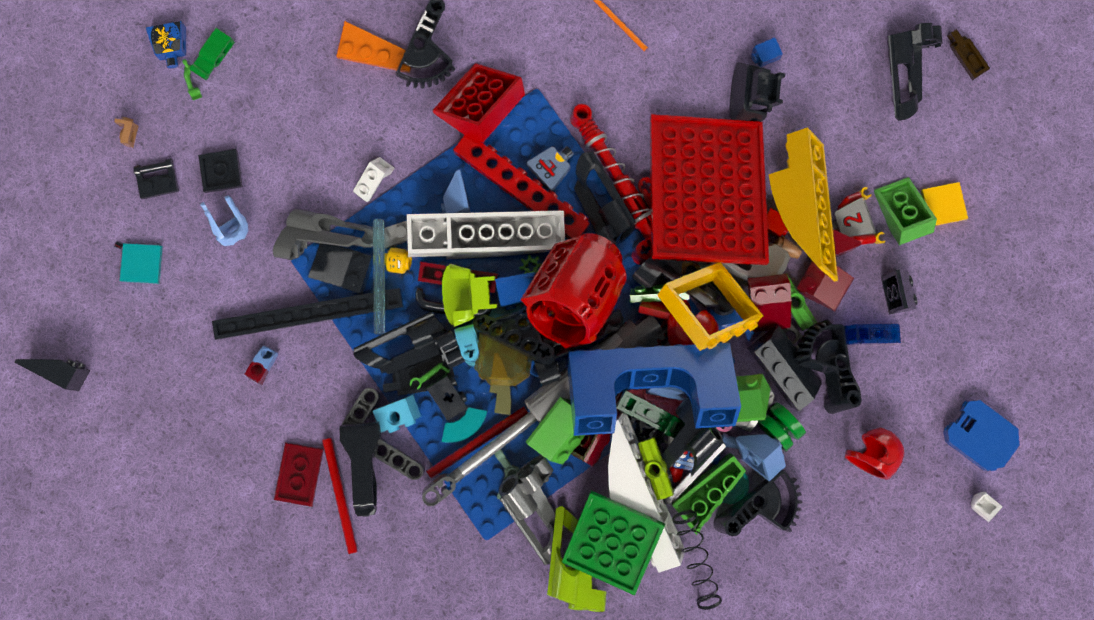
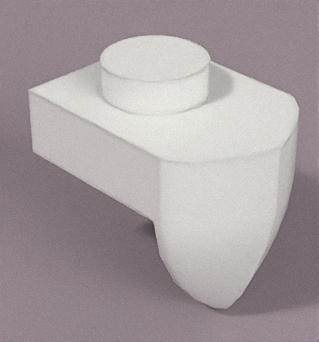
M987 492L975 494L971 501V508L988 522L1002 508Z

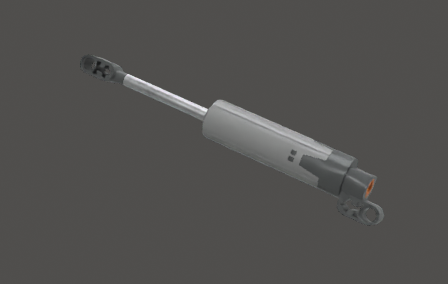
M644 315L635 323L629 319L622 324L619 330L609 334L589 351L595 349H627L638 346L643 348L654 347L658 344V339L663 340L661 342L662 346H670L668 340L665 339L666 337L668 338V324L662 328L657 320L650 315ZM568 367L560 372L562 377H560L559 381L542 386L525 399L524 403L530 410L528 414L450 474L444 473L428 484L422 491L424 504L427 506L437 505L455 490L457 482L536 421L540 423L560 397L570 400ZM444 480H446L447 482L450 481L449 487H447L446 485L443 486ZM430 491L436 493V497L433 500L425 497Z

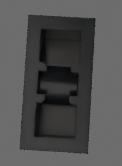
M444 372L426 383V387L445 418L449 420L467 409L466 402L468 399L463 391L459 392L456 388L458 383L453 375L449 376L447 372ZM448 392L452 397L445 396V393Z

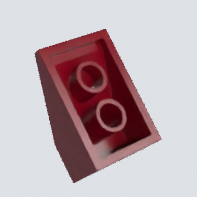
M787 274L747 278L749 298L763 315L757 322L758 326L752 331H768L776 324L781 329L791 328V286Z

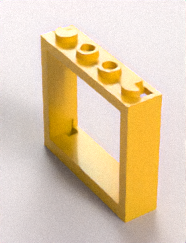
M722 263L713 264L670 281L663 286L657 295L699 351L706 348L712 349L719 342L725 343L732 336L738 337L748 329L752 331L758 326L757 322L763 316ZM713 281L743 321L709 335L680 298L679 294Z

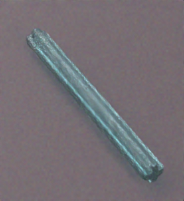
M382 219L373 220L374 334L376 335L385 333L384 220Z

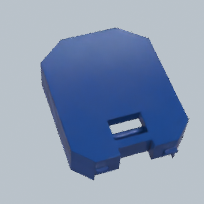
M981 400L964 401L959 410L962 412L956 422H950L943 431L945 442L983 471H996L998 468L1005 467L1020 446L1019 429ZM971 419H974L975 422L968 432L964 429Z

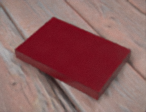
M285 442L274 500L313 507L324 449Z

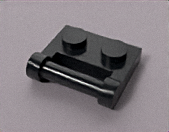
M172 158L151 165L134 166L133 169L137 179L140 199L143 200L179 192ZM163 169L168 170V174L145 179L143 177L145 173Z

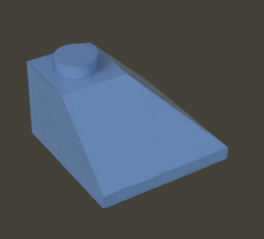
M460 170L455 172L443 197L444 203L441 204L443 214L471 213Z

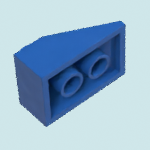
M535 272L495 279L501 309L505 308L506 311L516 310L517 306L525 305L520 299L535 277Z

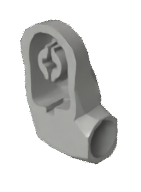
M768 243V265L722 264L737 283L748 286L747 278L782 274L787 267L790 256L786 250L778 245Z

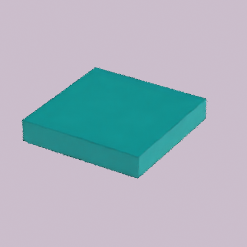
M123 243L120 281L159 284L163 246Z

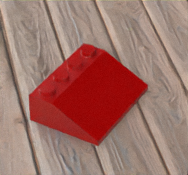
M475 63L432 111L468 138L484 143L525 95L522 78Z

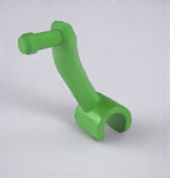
M183 59L182 62L185 65L184 79L188 87V93L191 95L192 100L202 98L199 88H193L190 79L191 65H188L187 60Z
M440 363L422 377L413 378L410 381V386L413 381L417 380L420 383L417 388L418 390L423 382L434 376L440 369L447 373L451 369L447 370L442 365L443 363Z

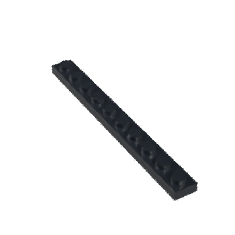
M401 288L214 320L212 321L214 339L220 340L403 308L404 305Z

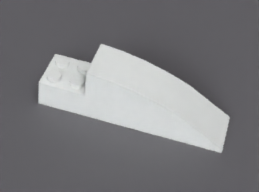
M564 211L407 214L408 257L446 256L447 259H466L550 252L555 243L565 241Z
M620 411L616 419L615 433L612 435L608 464L610 499L665 523L663 532L650 559L658 572H662L681 565L685 554L681 552L684 546L680 537L676 535L678 532L668 508L664 504V499L657 500L650 478L645 473V463L638 446L639 441L629 417L625 412Z

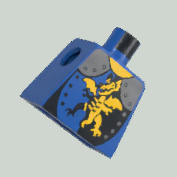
M182 21L146 27L155 56L160 61L166 60L167 68H177V57L186 56V26Z

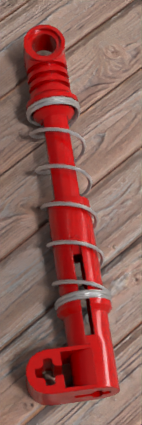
M578 104L570 116V122L582 133L581 136L584 137L586 149H594V153L597 154L603 164V168L608 172L613 185L635 219V228L639 229L645 240L633 249L632 259L635 263L642 265L652 256L651 209H648L643 201V194H639L634 186V179L623 174L625 164L615 161L616 150L614 148H607L605 144L607 136L604 131L598 129V125H595L596 122L593 121L591 108L586 104ZM577 114H582L584 119L579 118ZM609 150H614L613 156ZM618 165H623V170ZM648 247H650L651 250H649L647 254H641V252H644Z

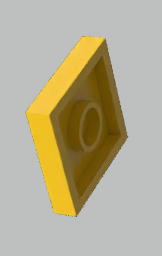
M960 182L921 190L923 199L937 218L935 226L968 219Z

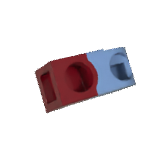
M265 345L262 346L244 375L263 385L265 377L273 366L278 353Z

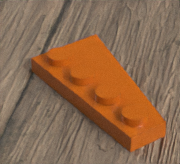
M345 21L336 57L338 59L397 70L405 50ZM403 63L400 71L410 73L411 67Z

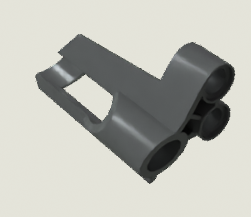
M294 209L287 218V226L280 232L273 246V256L287 260L299 258L305 251V248L307 249L308 242L344 247L351 245L373 247L382 241L383 231L381 228L345 222L327 214ZM331 225L365 231L362 238L330 232Z
M539 455L522 466L516 474L507 477L499 488V494L501 496L500 501L543 564L548 565L551 562L556 514L540 487L545 482H548L553 468L544 456ZM535 511L550 532V541L544 548L524 521L525 518Z

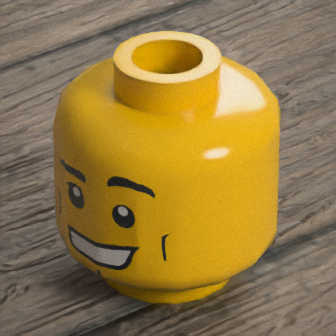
M390 248L387 253H384L382 262L386 265L388 272L404 274L411 268L412 257H408V250Z

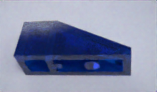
M853 324L844 326L847 346L901 343L899 324Z

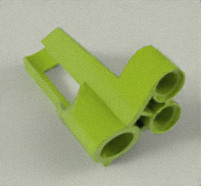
M563 506L556 508L547 595L569 603L568 609L605 612L607 592L592 589V576L573 567H566L562 563L560 549L563 525L574 533L578 520Z

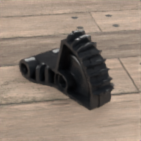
M430 0L426 5L397 67L395 75L406 81V87H409L412 82L413 88L416 89L418 83H420V88L423 89L426 82L428 88L432 87V81L435 85H438L439 80L445 81L444 75L446 77L451 75L449 70L454 72L456 69L452 65L453 60L431 40L440 17L445 10L443 0ZM414 40H420L423 43V47L417 48L414 45ZM440 58L447 64L442 72L429 78H414L400 72L403 63L413 68H426Z
M829 320L818 322L808 328L809 330H806L800 338L801 342L797 344L799 349L795 351L799 356L795 359L799 361L800 366L825 374L828 398L824 401V408L829 414L859 407L862 402L861 391L851 372L845 328L842 324L832 325ZM830 330L832 340L821 344L817 350L815 360L812 359V347L817 336L822 331Z
M380 422L340 425V442L351 460L352 496L355 514L362 517L374 515L377 511V481L372 458L376 455L375 450L379 446L378 440L381 439Z
M784 471L779 472L770 482L765 479L743 499L726 509L714 520L715 530L732 537L737 536L745 525L759 515L777 529L792 532L789 526L797 525L793 520L794 518H800L799 515H796V512L802 510L797 507L798 504L802 503V500L797 498L802 495L801 492H796L800 486L794 485L797 479L794 477L790 478ZM780 476L787 486L790 499L789 510L782 524L774 520L781 508V494L774 483ZM759 496L760 503L755 506L754 498Z

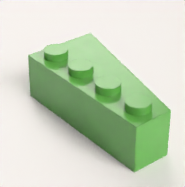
M730 452L717 465H713L693 481L672 503V506L678 513L684 510L696 511L699 523L693 530L700 532L702 526L710 519L712 513L720 506L725 496L733 489L746 470ZM681 515L684 520L693 517L691 515ZM697 519L687 523L691 529L696 525Z

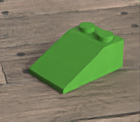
M909 177L874 190L889 230L899 245L934 232L937 218Z

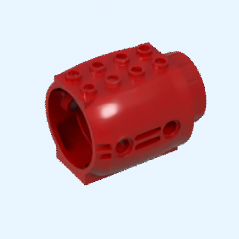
M592 233L582 234L578 237L555 243L520 299L526 305L528 319L534 328L548 339L561 344L564 348L577 347L594 342L598 332L612 313L621 290L626 283L627 276L622 264L621 252L607 238Z

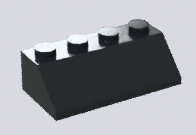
M778 324L747 348L792 408L801 411L815 399L822 383L812 369L799 365V361L795 359L799 356L795 352L797 349Z

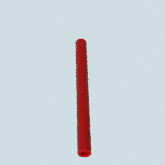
M523 406L426 470L427 474L432 479L511 427L528 412Z
M332 438L324 439L322 442L348 554L355 553L358 550Z

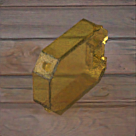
M526 319L520 322V327H526L529 324ZM496 328L493 334L500 335L503 331L502 328ZM482 334L479 335V357L475 361L474 369L482 380H485L489 385L516 386L530 376L531 358ZM517 335L511 336V338L509 339V342H510V343H515V342H517L518 339H519V336H517ZM530 343L526 345L525 350H532Z

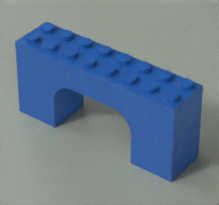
M719 342L712 349L706 348L699 351L695 344H677L674 346L657 345L645 348L638 346L627 349L575 350L569 352L568 382L574 436L615 433L617 419L615 396L624 390L678 388L690 398L695 428L736 426L741 402L730 343Z

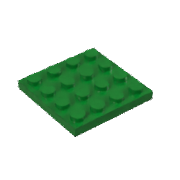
M591 491L562 563L635 596L663 532L665 523Z

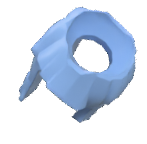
M229 195L224 198L235 217L218 227L205 203H201L200 206L205 211L206 217H208L212 232L221 245H234L237 241L246 237L248 233L246 218L240 213Z

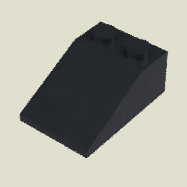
M320 243L308 278L361 295L364 293L375 259L370 255L355 250Z
M899 269L881 277L889 315L916 309L917 297L913 294V279L908 271Z
M16 359L14 362L65 390L79 391L90 370L85 368L86 364L72 359L67 361Z

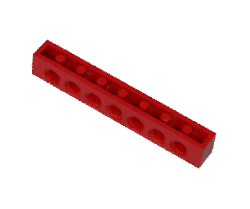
M464 135L453 149L455 155L530 211H548L549 206L555 205L558 207V211H564V218L567 216L572 217L574 220L573 224H564L566 238L578 237L584 234L589 227V219L584 214L574 212L572 210L573 207L566 201L562 203L558 200V196L553 191L548 190L547 192L542 188L541 182L535 178L531 180L526 176L527 172L520 167L515 168L511 165L512 161L506 156L500 157L496 154L497 150L488 144L486 146L482 142ZM475 149L482 150V154L478 157L473 156L472 152ZM490 160H495L498 164L496 167L490 168L487 166V163ZM509 171L513 176L510 179H504L502 177L503 173ZM520 183H526L528 188L521 191L517 186ZM535 194L543 196L541 202H535L532 198Z

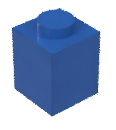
M776 38L754 46L751 53L753 62L758 64L759 67L780 60L783 55Z

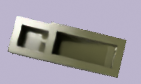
M495 354L489 391L490 393L497 394L494 413L511 415L509 378L499 354Z

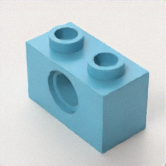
M413 395L373 410L376 421L380 422L381 432L388 430L389 433L399 430L400 425L404 424L405 427L415 424V419L421 417ZM396 412L399 414L400 419L397 418Z

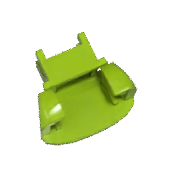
M454 264L446 267L442 279L444 311L451 325L455 327L474 319L478 309L497 308V304H490L489 281L495 280V276L475 278V274L471 273V269Z

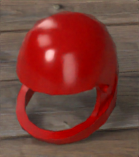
M683 300V302L691 311V307L688 301ZM706 310L700 311L695 316L709 335L719 331V324ZM670 313L667 329L670 346L677 344L694 345L693 341Z
M882 427L869 430L862 435L863 443L866 446L865 452L862 454L846 450L845 458L859 469L875 477L888 480L897 472L903 462L905 455L904 446L900 438L890 430Z

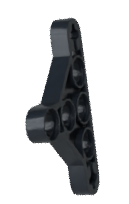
M526 305L519 311L492 318L481 314L477 315L473 320L474 328L478 333L537 362L548 365L556 359L553 347L543 342L541 333L534 328L530 321L526 327H520L522 320H529ZM484 322H485V323L487 324V326H485V325L479 326V323H484ZM496 328H503L500 335L493 334ZM513 335L519 336V339H518L517 342H515V343H510V342H509V339L511 338V336H513ZM534 343L535 347L533 350H525L527 344ZM541 352H543V353H545V354H547V353L549 352V353H550V356H545V357H544Z

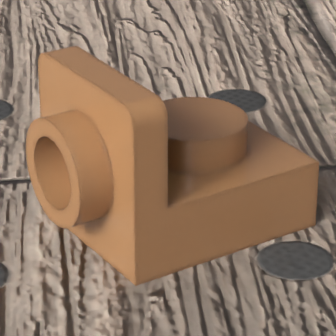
M122 117V119L115 118L114 122L124 127L120 132V143L133 148L139 126L133 122V119Z

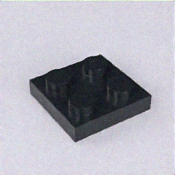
M236 149L198 155L204 193L243 187L238 151Z

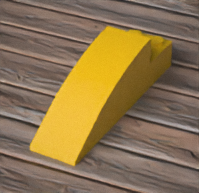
M807 127L787 134L785 146L789 159H787L788 168L768 174L776 207L790 235L811 260L835 282L838 281L824 144Z

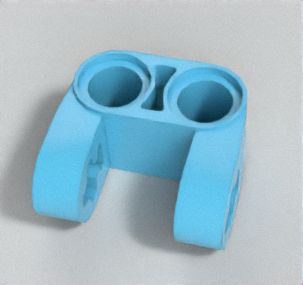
M471 324L454 329L461 355L466 364L469 366L479 365L482 356L474 325ZM470 351H473L472 358H470Z

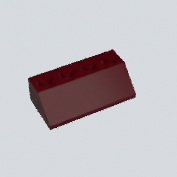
M623 391L615 396L616 404L619 401ZM617 409V416L619 415V413H620V411H621V410H619V409ZM611 434L585 435L571 455L594 467L601 457L602 450L609 443Z

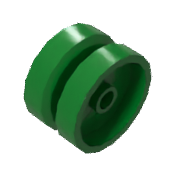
M775 402L769 408L771 417L766 414L765 420H758L757 424L772 439L776 438L782 445L781 449L787 452L793 446L791 437L799 440L806 434V431L783 405Z

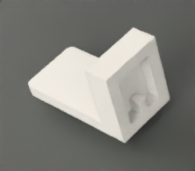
M381 157L369 162L353 192L366 202L370 201L382 179L390 175L394 167Z

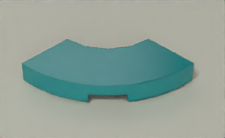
M468 407L466 414L460 420L453 423H445L442 442H458L472 436L482 426L487 411Z

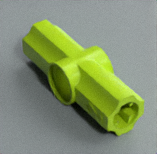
M655 438L639 442L638 446L645 463V473L650 478L657 500L673 496L674 492L667 474V465L662 460ZM653 464H656L659 467V473H655L653 471Z

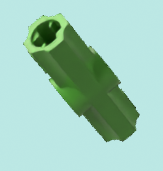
M789 278L791 298H796L799 302L798 307L791 305V314L800 329L804 331L817 323L807 307L804 297L797 291Z

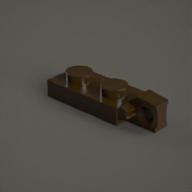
M957 29L947 35L952 43L950 44L951 50L972 81L990 69L970 38L967 39L965 35L962 37Z

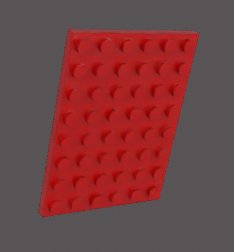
M651 114L652 259L768 265L769 247L763 122Z

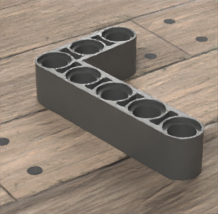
M372 388L364 389L341 425L366 423L380 401L379 392ZM369 392H373L375 394V400L373 402H368L366 400V395ZM359 408L365 411V415L361 419L356 417V411ZM383 439L378 440L379 446H386L387 453L381 456L377 448L375 450V457L411 480L420 479L424 475L425 471L421 463ZM397 455L402 456L404 459L401 466H397L394 463V458ZM414 465L420 469V474L416 477L410 473V469Z

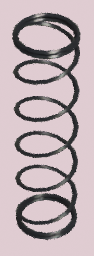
M684 510L673 516V523L686 524L697 519V523L691 530L680 531L676 535L681 536L689 532H697L701 535L702 540L697 546L684 548L681 552H689L696 548L703 549L706 552V559L702 563L690 564L686 568L694 569L700 565H706L711 568V575L707 579L696 580L691 585L697 586L706 581L716 585L714 594L702 596L696 600L698 608L702 610L713 609L721 604L722 598L716 595L718 585L714 581L709 580L713 575V568L704 563L709 553L706 549L698 547L703 542L704 536L702 533L693 530L699 523L697 512L694 510ZM681 515L693 516L686 520L675 521ZM710 598L720 599L717 603L710 606L699 605Z

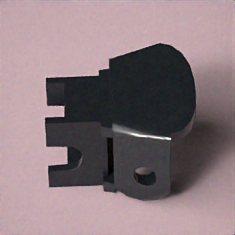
M738 62L733 73L729 109L731 120L758 122L765 120L767 112L770 113L772 107L783 104V100L780 99L781 79L785 78V73L773 74L770 69ZM752 104L767 107L759 111L750 109Z

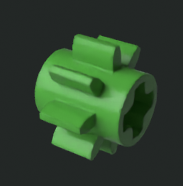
M528 255L526 261L521 259L524 266L519 267V270H524V274L532 272L536 274L538 268L542 265L537 263L539 257L537 256L535 259H532ZM529 263H532L533 266H536L533 268V271H530L529 268H526L529 266Z

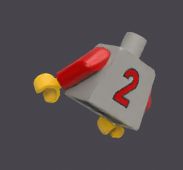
M864 187L859 192L846 196L838 205V211L834 212L837 221L832 222L833 229L862 242L861 245L885 243V241L879 240V235H883L884 232L876 233L865 201L871 196V194L866 196L863 193L868 188Z

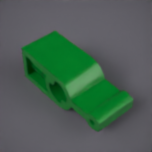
M215 28L200 49L199 56L190 66V70L204 80H207L214 68L219 66L234 45L233 39Z

